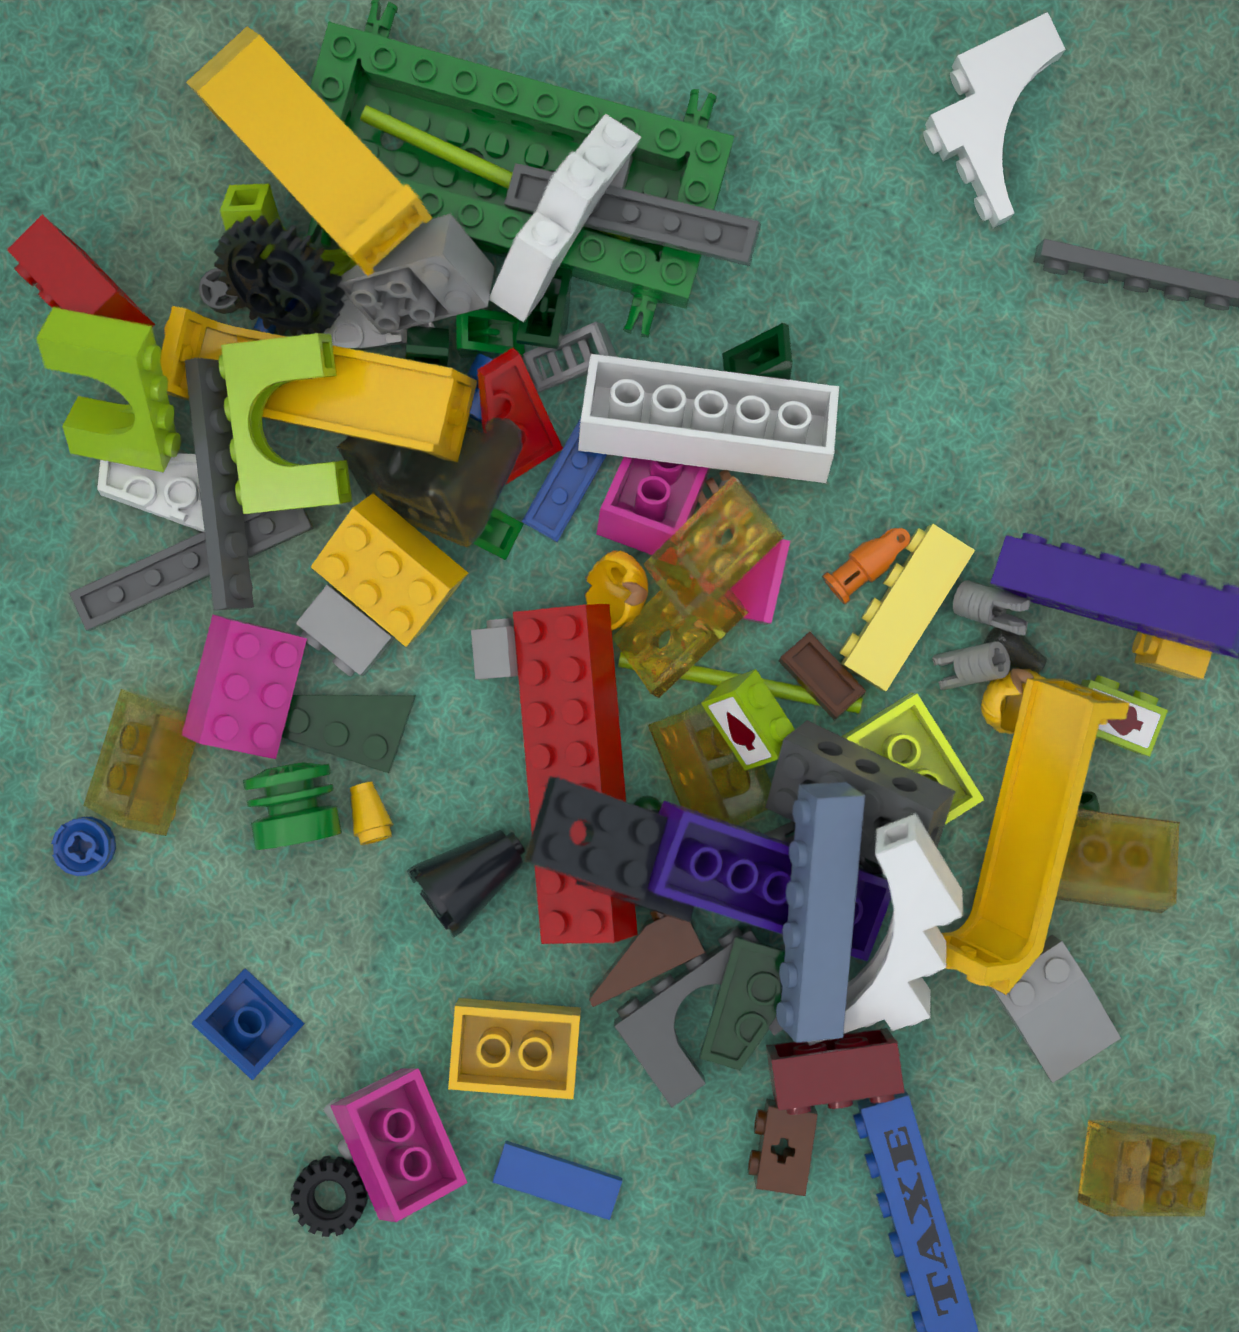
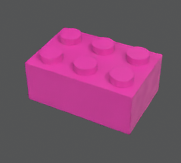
M213 614L182 736L203 745L276 759L307 638Z
M401 1068L330 1105L379 1220L398 1222L468 1183L419 1068Z

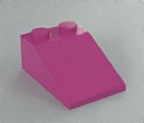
M623 457L600 508L596 535L674 563L710 468Z

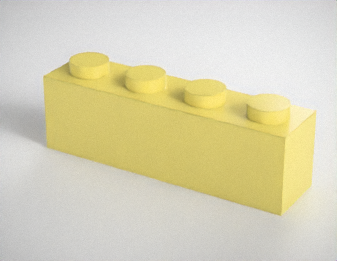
M934 524L927 526L925 531L918 528L912 535L910 543L905 547V549L911 552L903 566L896 563L883 582V584L889 587L881 601L875 597L873 598L861 617L867 622L859 635L852 632L839 652L845 656L841 662L843 667L881 691L888 690L975 552L974 549Z

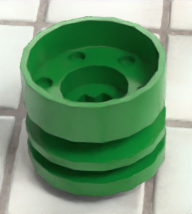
M300 762L264 769V771L243 780L244 790L264 788L265 796L247 800V806L254 808L267 807L268 816L259 818L251 823L256 850L300 844L342 833L337 806H318L317 797L326 795L334 790L333 784L314 786L313 778L331 774L329 764Z

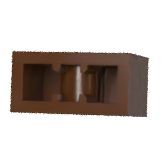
M766 1099L765 1109H757L754 1134L760 1135L758 1150H751L748 1163V1175H754L756 1189L806 1196L818 1117L815 1106H811V1111L808 1113L789 1115L786 1113V1110L778 1111L775 1100ZM784 1138L787 1139L789 1147L784 1148L782 1155L776 1154L773 1145H779L780 1139Z

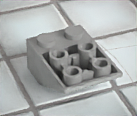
M448 214L431 219L427 224L422 222L373 267L374 272L369 277L356 265L341 275L342 281L338 287L345 290V295L383 335L488 307L495 267L454 217Z

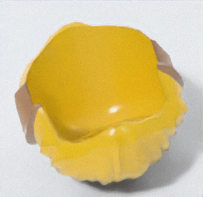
M618 550L608 552L594 564L592 570L585 576V580L591 587L584 595L587 605L610 604L611 628L613 631L635 619L641 613L648 596V579L644 569L633 556Z
M1011 669L1006 677L990 681L981 703L982 716L987 724L999 733L1014 735L1027 679H1046L1045 677L1031 669Z

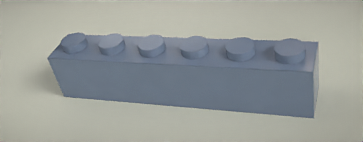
M847 782L799 785L798 800H795L793 804V818L796 825L794 841L791 842L789 848L792 874L791 882L786 887V899L789 910L788 922L783 926V940L786 947L785 959L779 971L782 996L781 1002L777 1004L776 1016L780 1027L796 1043L843 1038L865 795Z

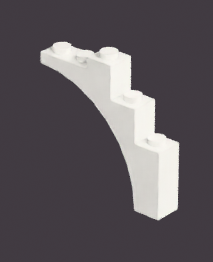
M916 814L880 827L876 831L875 855L888 880L894 911L887 935L875 956L854 979L848 982L843 1034L861 1027L872 1026L884 1019L891 1030L894 1031L906 1026L916 1025L930 1018L931 990L922 977L931 976L946 968V940L937 926L947 925L955 919L963 917L962 889ZM824 1040L808 1041V1043L813 1045Z

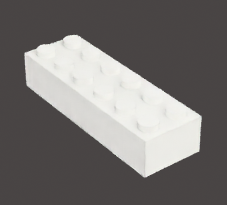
M591 354L580 422L578 451L826 483L834 456L839 386Z

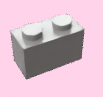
M331 585L324 587L296 622L304 630L300 636L307 638L306 642L318 651L324 646L336 656L332 662L351 677L355 672L360 676L366 675L395 639V637Z

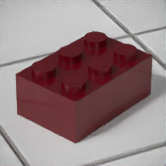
M888 1028L843 1034V1038L824 1040L813 1045H809L808 1042L796 1043L795 1041L766 1045L772 1093L778 1111L786 1110V1113L789 1115L808 1113L811 1111V1106L828 1104L830 1109L847 1108L853 1105V1100L869 1098L872 1103L889 1102L895 1099L894 1094L905 1093L898 1042Z

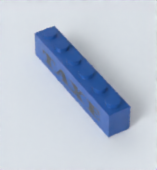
M904 1089L905 1093L894 1094V1100L883 1103H872L869 1098L857 1101L860 1113L854 1114L853 1119L859 1138L867 1137L871 1148V1153L864 1154L871 1178L879 1177L883 1192L877 1193L876 1196L883 1218L891 1216L895 1229L894 1232L888 1233V1237L895 1258L903 1256L907 1271L900 1272L899 1274L906 1296H914L918 1310L911 1312L916 1331L979 1332L908 1093Z

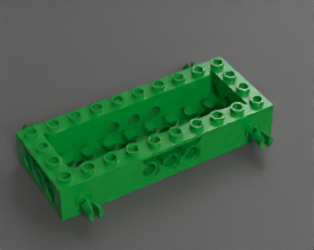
M371 1V9L365 31L328 22L310 88L403 186L407 184L417 194L432 219L451 214L483 252L507 258L517 234L533 214L507 208L504 204L508 192L507 188L474 173L466 172L461 167L404 141L403 145L397 150L386 149L382 145V136L385 132L360 121L366 105L467 152H478L485 160L511 172L514 170L515 163L556 172L569 154L576 152L603 116L607 114L641 136L636 149L630 155L633 156L625 189L715 210L731 154L734 136L707 129L712 109L717 99L710 92L701 111H698L699 89H692L684 120L679 121L389 39L395 13L398 10V7L391 2H388L380 19V1ZM311 217L307 235L311 236V243L315 244L322 227L313 217ZM583 226L559 268L572 270V277L633 295L629 315L623 330L631 334L639 316H643L641 337L649 338L657 303L663 302L687 309L702 255L631 238L630 242H626L606 235L596 229ZM322 228L321 244L326 248H330L332 238Z

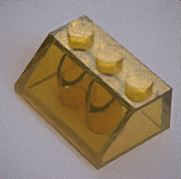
M121 689L83 806L124 828L167 836L170 823L176 814L177 801L183 783L188 777L189 764L197 742L182 736L188 710Z
M701 703L648 725L680 806L735 825H739L767 810L765 807L772 784L764 765L745 771Z
M1078 809L1056 900L1163 913L1176 904L1180 822Z

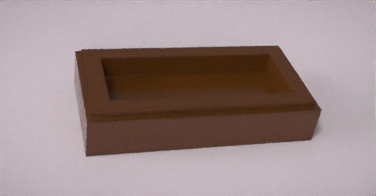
M808 632L779 659L780 664L834 721L866 693V690L811 632Z

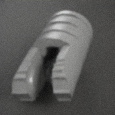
M965 580L959 585L954 595L953 611L956 615L1017 635H1026L1028 622L1022 618L1019 619L1016 616L1006 614L1007 609L1020 612L1029 610L1031 599Z
M997 641L935 654L932 658L934 666H944L954 662L956 675L945 677L943 680L938 681L942 691L1006 677L1010 670L1008 652L1004 645Z

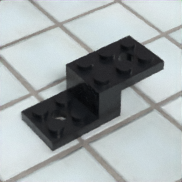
M549 777L524 862L577 879L576 885L681 921L690 922L695 907L655 894L647 889L668 817L565 779ZM580 820L585 826L586 836L580 844L576 845L571 839L570 830L572 825Z

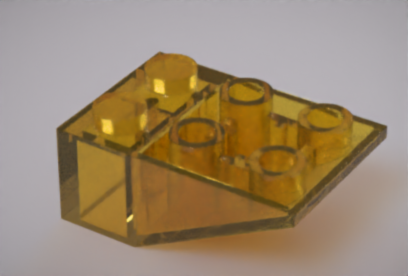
M1088 1120L1077 1202L1108 1216H1205L1216 1135L1119 1121Z

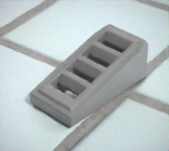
M594 322L564 335L558 349L537 347L523 354L537 392L545 391L588 374L590 355L593 353L587 339L591 337L594 339L599 355L617 357L603 323ZM578 343L585 361L581 364H578L571 346ZM562 349L569 367L565 371L562 370L555 352ZM547 355L554 376L547 378L539 358ZM537 358L539 359V363H540V367H541L542 374H541L540 369H539V367H538V364H537V362H536V359H537Z

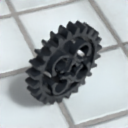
M261 215L256 222L250 216H247L242 223L238 220L235 221L219 239L218 243L220 245L214 251V254L219 258L214 263V266L223 272L218 277V280L230 284L225 293L230 296H237L240 299L236 305L237 308L247 307L251 310L249 314L251 320L260 317L263 319L265 329H268L273 324L281 336L287 330L290 331L292 336H299L302 333L304 335L324 333L339 317V312L345 305L341 299L346 294L345 290L338 287L342 281V276L330 272L336 265L335 262L324 261L321 258L325 249L323 247L313 249L310 246V235L301 239L297 236L296 226L292 225L286 231L283 229L280 219L276 218L269 225L267 219ZM268 245H275L266 259L259 257ZM293 298L299 300L291 312L285 311V307Z

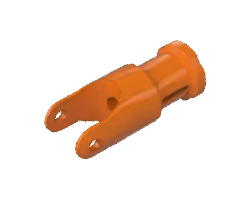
M892 528L879 538L863 542L849 554L850 559L832 574L826 572L822 576L823 580L843 604H847L852 593L867 581L874 582L889 569L897 554L910 543L909 532L903 528Z

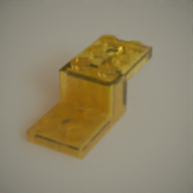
M734 476L643 564L661 590L642 608L641 613L635 619L627 622L612 637L648 691L658 698L749 613L731 588L785 537L744 484ZM730 527H735L733 538L728 543L722 544L724 532ZM670 630L669 642L663 648H659L661 635Z

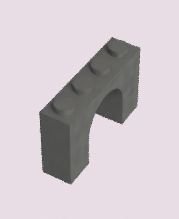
M738 926L731 928L718 938L721 945L708 954L705 952L685 962L684 965L687 969L673 978L671 973H668L650 986L653 993L642 1001L634 997L617 1009L619 1017L614 1020L615 1028L671 1107H674L706 1084L704 1075L676 1035L674 1023L677 1010L682 1001L694 990L706 985L721 984L735 935L759 942L749 926L743 930H740ZM777 1016L769 1026V1030L774 1036L783 1030L778 1024Z

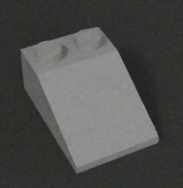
M1054 935L1045 940L1041 955L1007 995L989 986L1052 1083L1121 1039L1084 973L1063 941Z

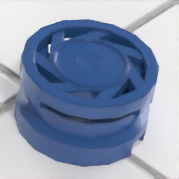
M92 816L79 817L62 824L55 832L51 843L54 850L52 856L56 864L64 872L74 876L90 875L105 868L113 859L116 850L115 836L111 828L104 821Z

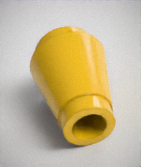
M365 782L350 787L354 837L358 836L360 845L372 844L392 837L390 827L394 824L374 787V783Z

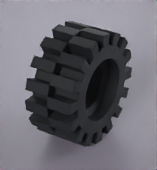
M324 1156L322 1160L317 1161L315 1159L310 1162L296 1179L293 1185L294 1190L291 1193L290 1201H294L291 1209L294 1215L298 1214L300 1216L298 1223L302 1227L305 1224L310 1226L308 1232L315 1235L317 1230L322 1231V1237H329L332 1232H335L336 1236L343 1234L345 1229L348 1228L350 1230L354 1227L357 1220L360 1219L368 1200L367 1190L359 1172L355 1169L356 1165L352 1161L348 1164L344 1162L343 1157L337 1156L336 1159H331V1156ZM334 1181L342 1186L346 1196L342 1207L336 1210H325L317 1204L314 1193L315 1188L320 1183Z

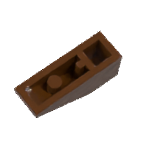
M651 910L649 913L652 918L644 922L638 930V935L631 939L590 993L589 1000L592 1007L705 953L691 921H681Z

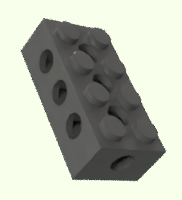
M808 720L784 738L765 808L795 822L793 818V804L795 800H798L799 785L847 782L865 795L860 844L861 856L880 865L875 855L877 829L914 814L918 816L936 848H938L954 798V790Z

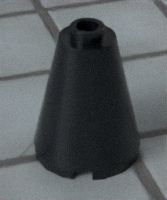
M498 830L415 864L407 870V873L413 884L418 882L421 886L420 895L446 930L449 929L451 936L454 938L465 930L524 864L521 855L526 851L513 832L505 835L503 831Z

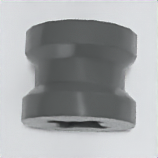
M218 268L211 269L200 280V296L204 303L215 312L222 314L233 313L239 309L236 305L240 299L237 296H230L225 293L230 284L227 285V283L218 280L223 271Z

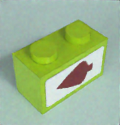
M756 669L721 682L701 702L745 771L778 760L784 738L795 730Z
M1096 675L1094 681L1082 679L1080 685L1130 703L1126 719H1108L1107 725L1098 726L1096 738L1139 755L1150 757L1168 710L1156 706L1159 699L1138 690L1134 691L1133 696L1118 691L1120 683L1100 675Z

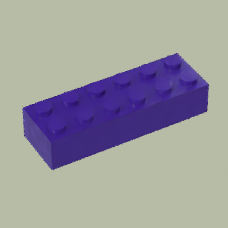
M1023 533L1021 539L1006 535L990 582L994 586L1006 592L1029 598L1031 603L1239 660V587L1223 584L1222 589L1219 590L1207 585V580L1194 575L1181 573L1180 579L1165 574V569L1151 564L1140 563L1138 569L1137 567L1125 564L1126 560L1121 557L1101 552L1098 558L1086 554L1084 548L1061 542L1059 548L1048 544L1047 539L1030 533Z
M664 800L659 814L668 817L647 889L661 896L783 934V926L788 922L789 910L786 899V887L791 882L792 863L789 856L790 843ZM858 867L850 956L868 962L892 897L887 878L879 874L869 873L861 867Z

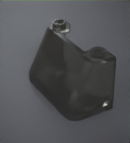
M493 417L485 425L487 434L466 426L458 462L444 460L423 451L351 436L342 441L337 446V449L343 459L347 460L351 473L366 497L374 493L410 524L468 548L482 535L519 457L523 444L521 441L522 433L513 421L507 418Z

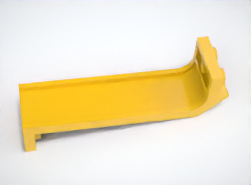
M248 26L186 82L218 120H223L368 277L374 272L373 267L422 222L427 224L432 219L417 194L407 184L403 186L262 36Z
M172 306L169 320L164 328L165 337L160 359L163 376H166L168 380L167 394L189 401L185 360L197 357L219 360V356L222 354L221 345L286 336L227 325L189 309ZM333 346L337 376L286 383L272 393L263 410L262 418L423 451L444 460L458 462L477 380L453 368Z
M1027 679L971 913L959 929L953 932L941 933L946 940V969L958 970L967 975L966 979L969 982L981 986H990L1007 995L1041 955L1098 726L1107 725L1108 719H1126L1129 702L1065 679Z

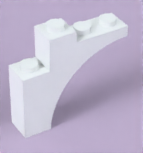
M1048 12L958 55L952 65L954 71L950 72V78L956 92L959 95L965 93L967 98L931 114L925 124L927 130L923 131L929 150L933 154L938 152L942 161L958 154L960 160L956 161L959 175L965 184L971 182L978 196L974 198L976 210L983 221L989 219L993 228L1007 222L1014 215V210L1008 198L1002 167L1004 134L1010 113L1025 86L1039 72L1058 61L1066 50Z
M605 114L576 152H571L551 177L536 212L517 234L490 294V301L522 322L527 319L544 296L557 269L595 206L636 149L641 136L609 115Z

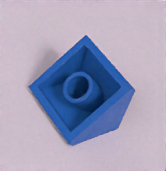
M244 968L191 1024L253 1080L305 1023Z

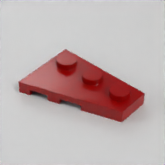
M514 348L477 369L487 482L494 492L563 449L523 359Z

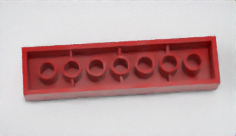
M588 604L513 612L531 832H533L549 777H559L626 802L610 604ZM580 820L576 821L570 830L571 839L576 845L580 844L586 836L585 826ZM534 865L541 944L616 943L638 935L634 904L576 885L577 879Z

